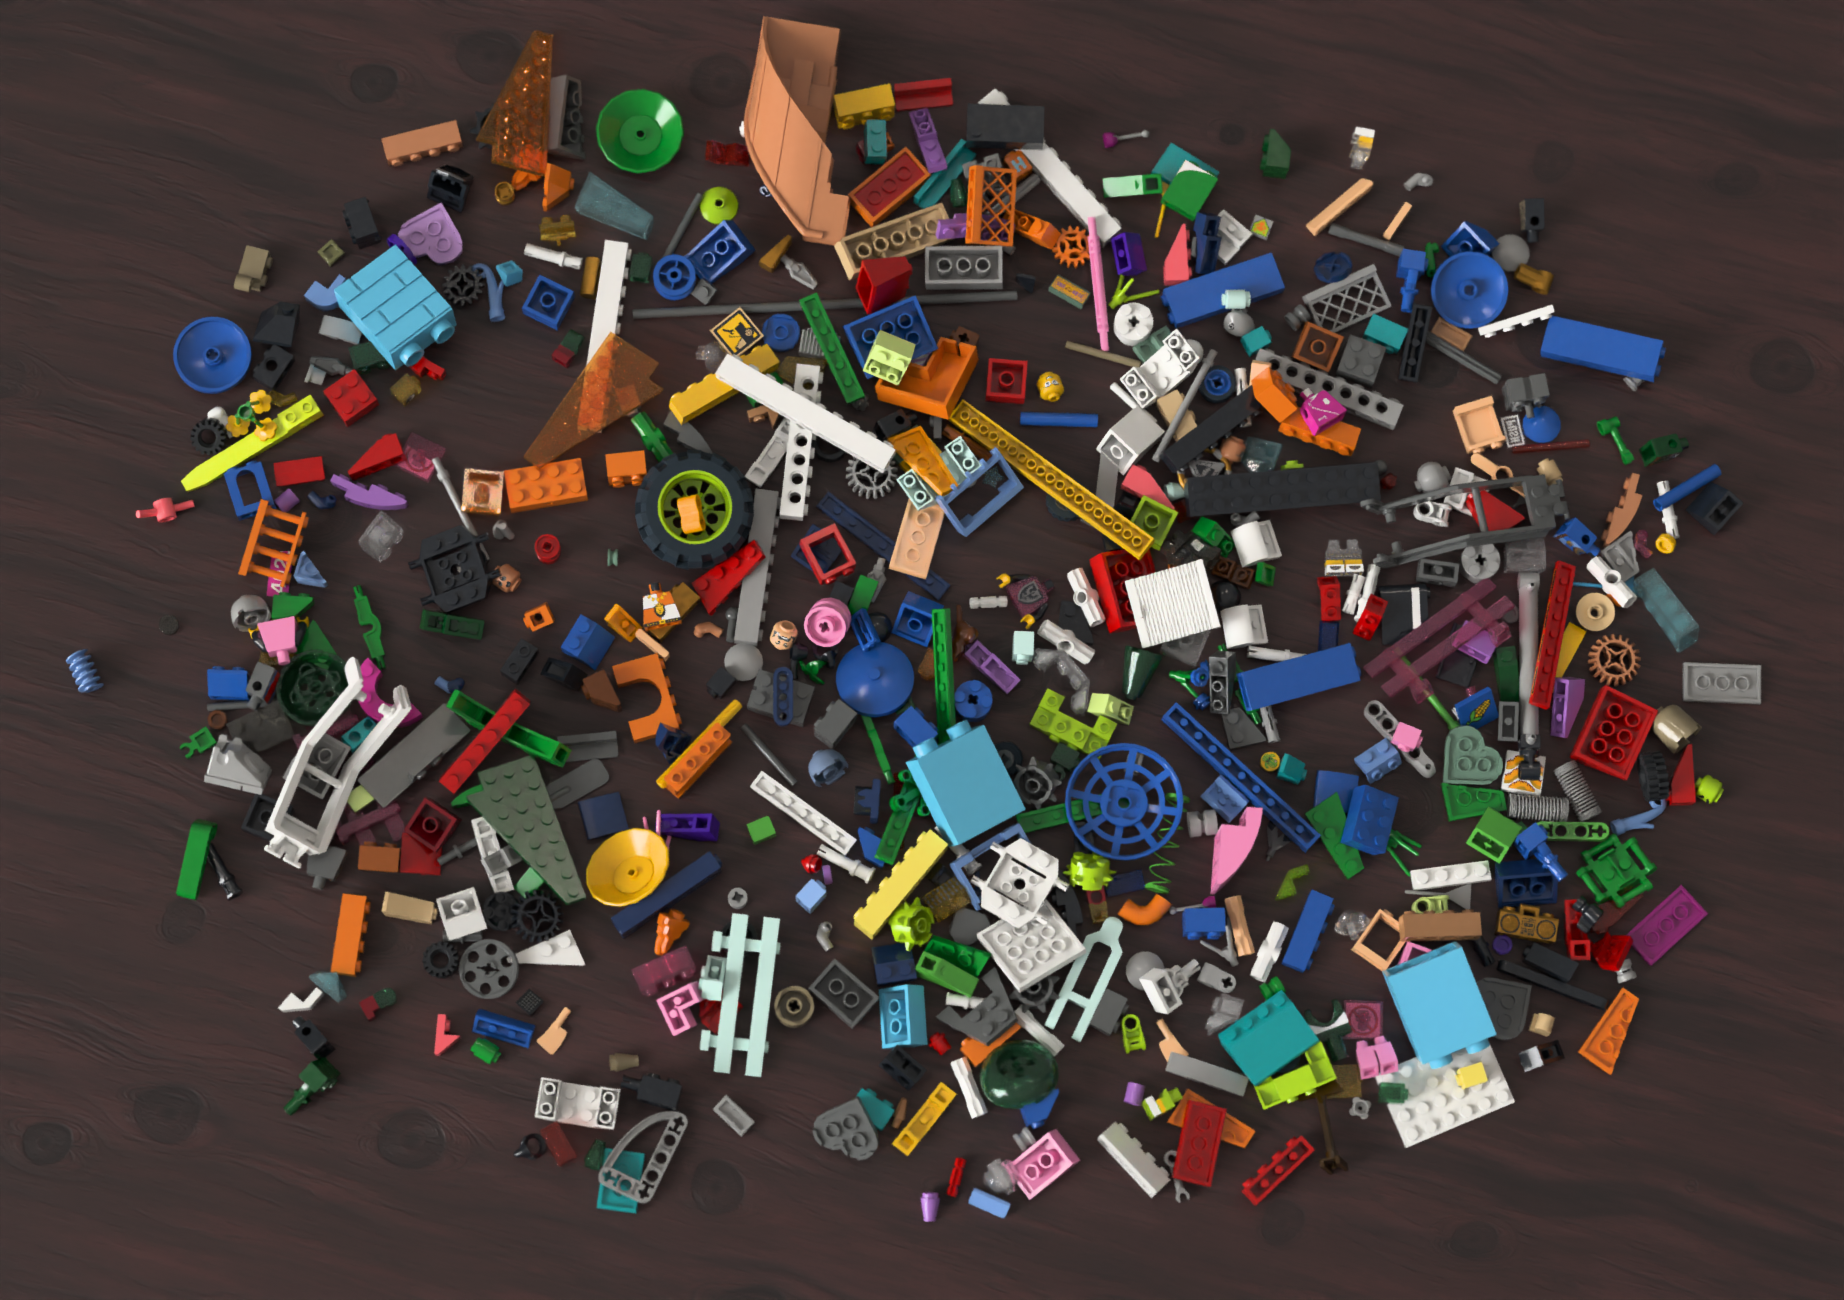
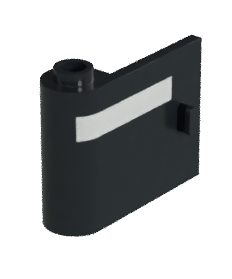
M1426 583L1379 586L1378 597L1388 601L1381 619L1382 645L1429 642L1427 599L1431 597L1430 587H1426Z

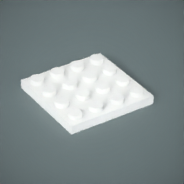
M1045 899L1039 910L1041 914L1050 918L1046 926L1037 920H1033L1025 926L1017 928L1001 919L977 933L978 940L988 953H991L992 958L1019 992H1022L1086 953V948L1047 899Z

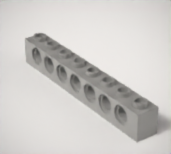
M1259 349L1255 360L1277 364V371L1281 374L1282 380L1285 383H1290L1295 392L1301 394L1305 389L1310 388L1314 395L1324 390L1322 385L1329 384L1332 390L1327 392L1346 408L1347 413L1394 430L1403 405L1397 399L1384 398L1379 392H1369L1364 390V387L1359 384L1352 385L1346 383V380L1341 377H1331L1326 371H1316L1311 369L1306 363L1300 362L1298 364L1293 362V359L1288 356L1282 355L1281 357L1274 354L1275 352L1270 349ZM1293 370L1296 376L1289 377L1286 371ZM1311 377L1314 383L1307 384L1304 378ZM1346 391L1350 397L1345 399L1341 396L1340 392ZM1360 398L1366 399L1367 402H1368V405H1365V406L1361 405V404L1358 402V399H1360ZM1376 406H1384L1386 412H1378Z

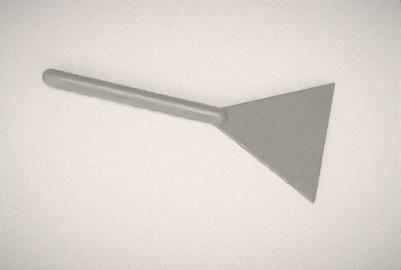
M1471 884L1464 885L1447 893L1405 890L1406 894L1427 896L1449 895V900L1466 910L1470 909Z

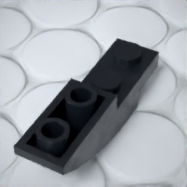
M1058 868L1059 879L1069 884V887L1065 892L1055 886L1054 891L1051 892L1052 903H1056V908L1064 907V910H1061L1062 920L1066 922V925L1077 937L1076 926L1083 924L1081 908L1070 882Z

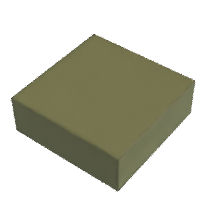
M332 239L317 251L330 267L345 255V252Z

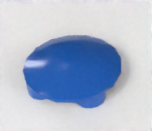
M1547 406L1534 407L1535 417L1527 419V415H1525L1523 418V433L1536 443H1550L1557 437L1560 431L1561 422L1559 416L1553 409Z

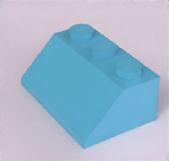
M907 984L879 989L882 1049L894 1048L897 1044L901 1048L927 1045L924 985Z

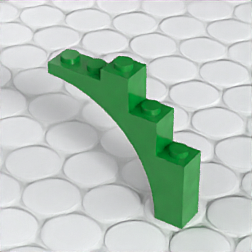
M456 689L446 705L447 708L464 718L467 723L478 730H482L496 713ZM514 723L500 739L506 744L522 749L529 755L534 754L535 758L560 767L564 766L572 751L562 743L517 723Z

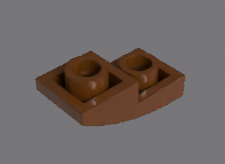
M1218 556L1211 574L1249 590L1256 571L1248 567L1242 568V565L1237 564L1236 561Z

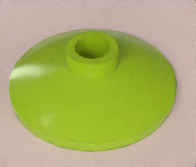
M714 187L703 194L704 197L700 203V211L707 221L713 224H720L723 220H732L738 211V201L732 191L724 187ZM717 201H721L723 203L721 206L715 205Z

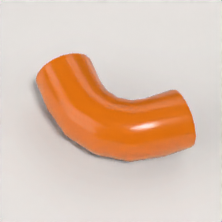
M1155 894L1151 902L1145 906L1137 905L1128 899L1117 915L1135 925H1150L1159 921L1168 912L1172 904L1158 894Z

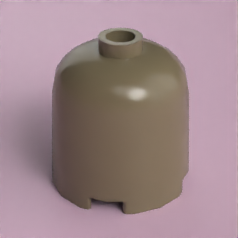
M1669 705L1665 708L1661 706L1658 708L1657 715L1651 726L1654 734L1673 754L1681 751L1690 743L1687 739L1692 734L1696 736L1702 729L1691 716L1677 705Z

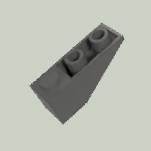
M1217 650L1209 656L1210 713H1230L1236 674V652Z

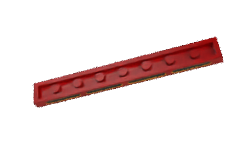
M1560 560L1555 562L1529 704L1545 710L1550 708L1576 566Z

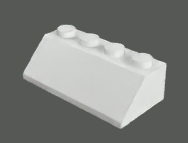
M1114 1122L1097 1140L1152 1198L1170 1181L1168 1178L1169 1173L1162 1166L1158 1168L1154 1163L1156 1161L1149 1152L1145 1154L1142 1151V1145L1135 1137L1131 1139L1126 1134L1128 1130L1122 1123L1117 1124Z

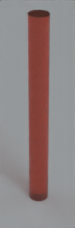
M1587 439L1512 446V452L1516 454L1590 447V441Z

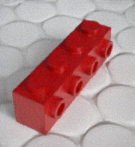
M1302 1135L1298 1138L1292 1137L1286 1143L1288 1146L1283 1152L1279 1150L1271 1157L1274 1161L1269 1166L1265 1163L1257 1170L1259 1175L1255 1179L1250 1177L1243 1184L1245 1187L1242 1190L1243 1194L1255 1206L1315 1150Z

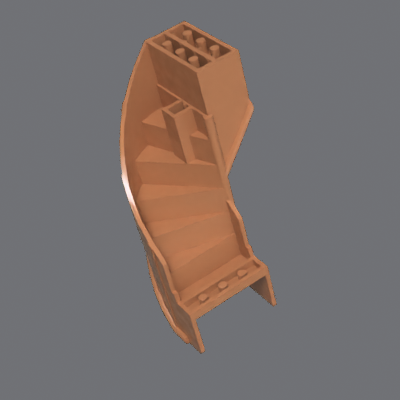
M763 16L756 65L744 116L746 145L764 184L792 224L802 234L803 240L835 246L846 235L851 204L849 196L833 194L831 177L834 159L832 158V153L825 145L837 85L836 75L838 67H836L841 31L839 28Z

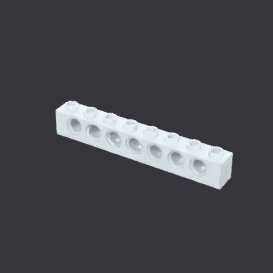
M797 364L794 392L807 395L810 398L809 401L815 404L816 402L820 403L821 391H818V385L823 382V372H820V366ZM810 382L814 387L811 390H806L803 388V385ZM791 420L780 519L803 521V516L808 514V504H805V499L810 496L811 485H807L808 478H812L813 466H809L810 459H814L815 448L811 446L812 440H816V435ZM799 439H805L807 444L805 446H798L796 442ZM801 457L805 460V463L803 465H796L795 459ZM799 476L803 481L800 484H794L792 479ZM793 495H798L801 500L798 503H792L790 498Z

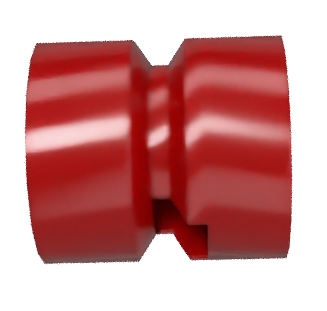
M544 534L536 540L535 552L539 561L544 564H553L560 558L561 547L555 536Z

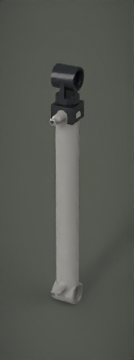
M1519 572L1517 579L1519 591L1518 752L1519 757L1523 758V761H1519L1518 779L1539 781L1541 766L1540 761H1535V758L1539 757V749L1541 748L1539 707L1529 704L1538 658V591L1540 576L1539 572Z

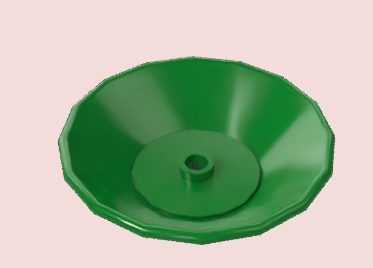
M646 89L625 91L612 98L600 112L596 127L598 145L607 160L622 170L634 173L652 172L668 164L680 150L684 136L682 117L674 103L662 94ZM643 133L644 136L640 138L637 134Z

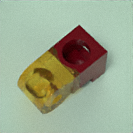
M1102 886L1101 890H1085L1092 924L1103 923L1108 918L1104 886Z

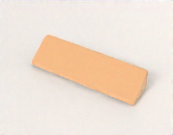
M1364 178L1360 179L1312 219L1306 227L1314 236L1319 234L1372 189L1373 182Z

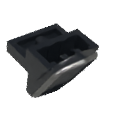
M450 165L438 167L436 170L431 171L426 198L438 203L442 202L443 205L462 212L474 177L464 170Z

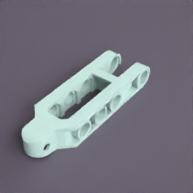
M1109 917L1104 921L1100 931L1086 936L1082 944L1086 948V953L1075 959L1058 995L1060 997L1056 1000L1045 1026L1054 1029L1066 1002L1069 1001L1085 1009L1072 1036V1039L1081 1042L1123 953L1118 941L1123 928L1121 920L1116 917ZM1101 942L1110 946L1112 953L1089 1000L1072 992V989L1093 944Z

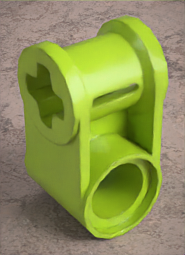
M1133 1014L1126 1015L1121 1021L1126 1054L1133 1050H1146L1139 1018ZM1126 1019H1133L1135 1021V1028H1127L1125 1025Z

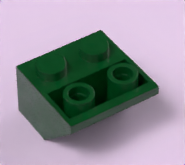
M1270 129L1269 134H1265L1262 144V152L1265 153H1263L1261 158L1260 170H1263L1262 176L1285 179L1289 169L1291 149L1275 129Z

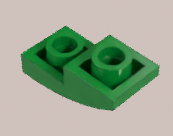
M860 575L848 605L851 615L861 608L868 611L878 586V581Z

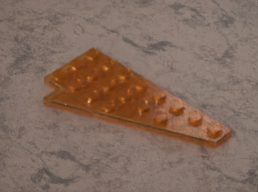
M535 30L524 47L476 141L492 145L491 163L543 177L546 174L553 35Z
M610 332L523 458L540 469L662 393L663 388L650 380L659 363Z

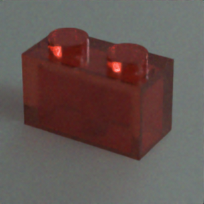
M557 1121L539 1130L559 1167L577 1158Z

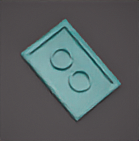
M605 1148L603 1165L613 1149ZM622 1151L611 1168L640 1181L645 1153ZM611 1172L602 1174L605 1177L604 1181L607 1182L609 1179L615 1181L613 1184L615 1187L621 1178L618 1175L616 1179L612 1178ZM621 1181L620 1188L624 1191L630 1190V1181ZM600 1183L597 1208L637 1213V1201Z

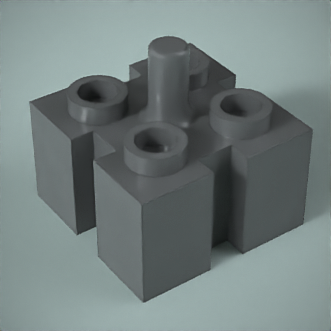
M996 153L983 157L985 162L980 164L977 160L962 164L965 179L969 182L970 166L981 165L983 167L1005 169L1002 157ZM984 171V179L989 184L995 177L991 172ZM1003 174L1000 179L1007 186L1009 181ZM998 181L990 186L996 194L1003 189ZM987 189L983 193V199L989 202V196H992V194ZM1005 191L1003 194L999 196V198L1008 196L1009 194Z
M1545 373L1525 378L1508 379L1501 389L1506 411L1520 412L1525 407L1527 419L1534 418V407H1542L1550 396Z

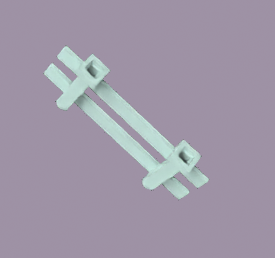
M732 913L730 937L722 936L721 931H713L711 951L720 952V948L728 949L718 1035H711L710 1030L702 1029L699 1049L708 1051L709 1047L716 1048L714 1072L730 1073L732 1049L748 1051L745 1075L761 1077L764 1053H768L769 1041L765 1040L775 956L780 953L781 943L777 942L780 919L764 917L761 940L746 939L748 915ZM744 951L760 952L749 1039L734 1037Z

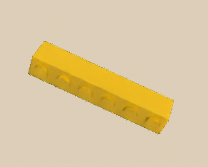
M768 344L762 347L759 345L750 354L740 356L743 363L748 366L749 364L759 368V372L764 375L766 373H773L779 368L780 361ZM710 373L700 383L697 384L695 382L686 391L675 393L670 399L669 408L680 424L683 425L740 391L717 379L716 374Z

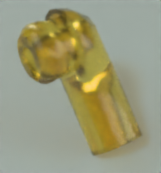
M271 390L268 393L272 397L271 403L279 407H284L298 401L294 392L286 396L275 390Z

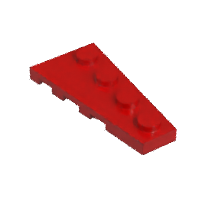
M756 540L751 541L735 552L730 558L692 582L709 615L712 616L716 612L715 609L728 599L727 596L735 588L737 589L742 584L741 581L747 575H750L765 559L766 556Z

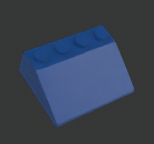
M916 295L842 326L862 370L880 330L916 344L911 360L938 349ZM864 372L867 379L874 376Z

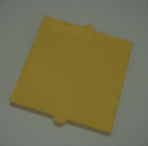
M1359 1065L1332 1066L1337 1076L1335 1080L1343 1088V1092L1327 1095V1099L1362 1097L1361 1082L1363 1080L1360 1078Z

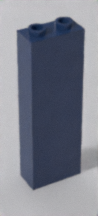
M709 851L657 886L650 895L637 903L629 905L611 917L612 923L622 938L625 939L659 916L660 912H665L721 874V860L717 854L712 855Z

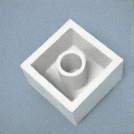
M474 887L436 899L449 941L487 929Z

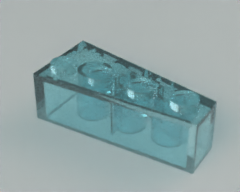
M589 171L575 204L576 212L647 240L654 225V217Z
M1654 568L1634 580V593L1638 598L1642 599L1645 607L1651 612L1678 654L1698 641L1699 625Z

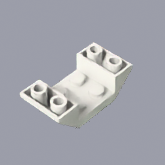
M1178 329L1174 330L1162 341L1165 345L1139 368L1133 367L1120 378L1121 382L1143 409L1175 389L1193 373L1201 359Z
M541 1077L535 1117L584 1127L614 1129L620 1090L565 1083L561 1080Z

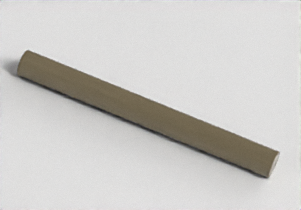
M1067 341L1065 346L1067 349L1131 367L1139 368L1141 361L1071 341Z

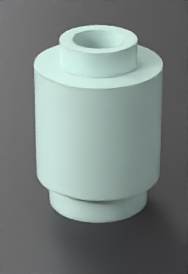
M1226 290L1225 294H1222L1221 297L1222 305H1225L1226 309H1245V307H1250V292L1245 290Z

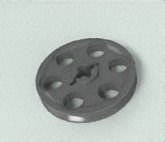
M485 939L475 942L463 953L459 964V975L462 984L471 994L483 999H495L504 996L514 987L519 975V963L514 951L508 945L497 940ZM490 944H495L497 947V952L494 955H489L487 952V947ZM473 951L479 954V959L475 963L469 960V954ZM505 956H510L512 958V965L506 968L502 964V959ZM489 964H491L492 968L498 969L500 971L490 972L489 975H487V971H484V969H478V967L485 968L488 967ZM469 971H473L476 974V979L473 982L466 980V974ZM502 976L509 978V984L506 987H502L499 984V979ZM485 983L491 986V992L487 995L481 991V987Z

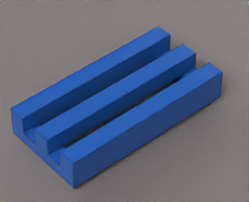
M861 608L851 616V626L862 650L868 652L870 647L873 648L875 643L880 642V638L867 610Z

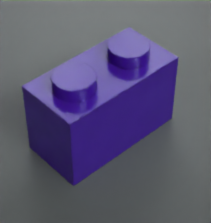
M1124 232L1111 238L1118 275L1135 276L1147 270L1140 234Z

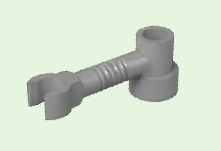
M1168 1151L1164 1155V1162L1169 1166L1171 1173H1173L1177 1151ZM1170 1155L1173 1156V1161H1172V1162H1170V1161L1168 1160V1157H1169ZM1173 1178L1177 1202H1181L1179 1198L1181 1193H1184L1186 1199L1189 1200V1193L1185 1191L1182 1181Z

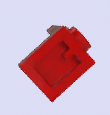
M1337 576L1317 577V585L1320 590L1322 621L1341 620L1340 583Z
M1370 594L1353 630V634L1370 641L1383 617L1388 601Z

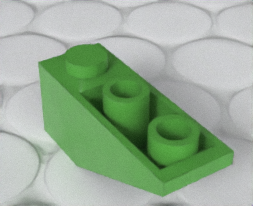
M924 951L915 968L917 977L968 997H972L979 982V979L940 957Z

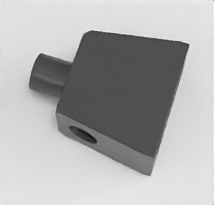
M328 846L326 852L314 855L308 854L307 874L315 877L312 888L324 890L326 880L336 881L348 856L347 850Z

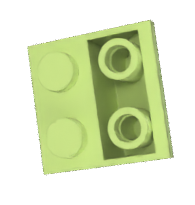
M880 330L872 345L863 371L899 385L912 359L916 344Z

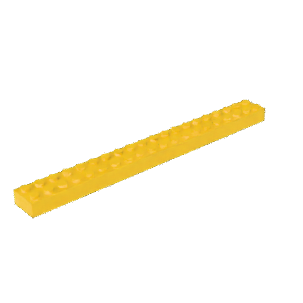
M962 399L952 412L949 422L989 451L996 447L1008 465L1138 560L1142 559L1155 542L1152 536Z

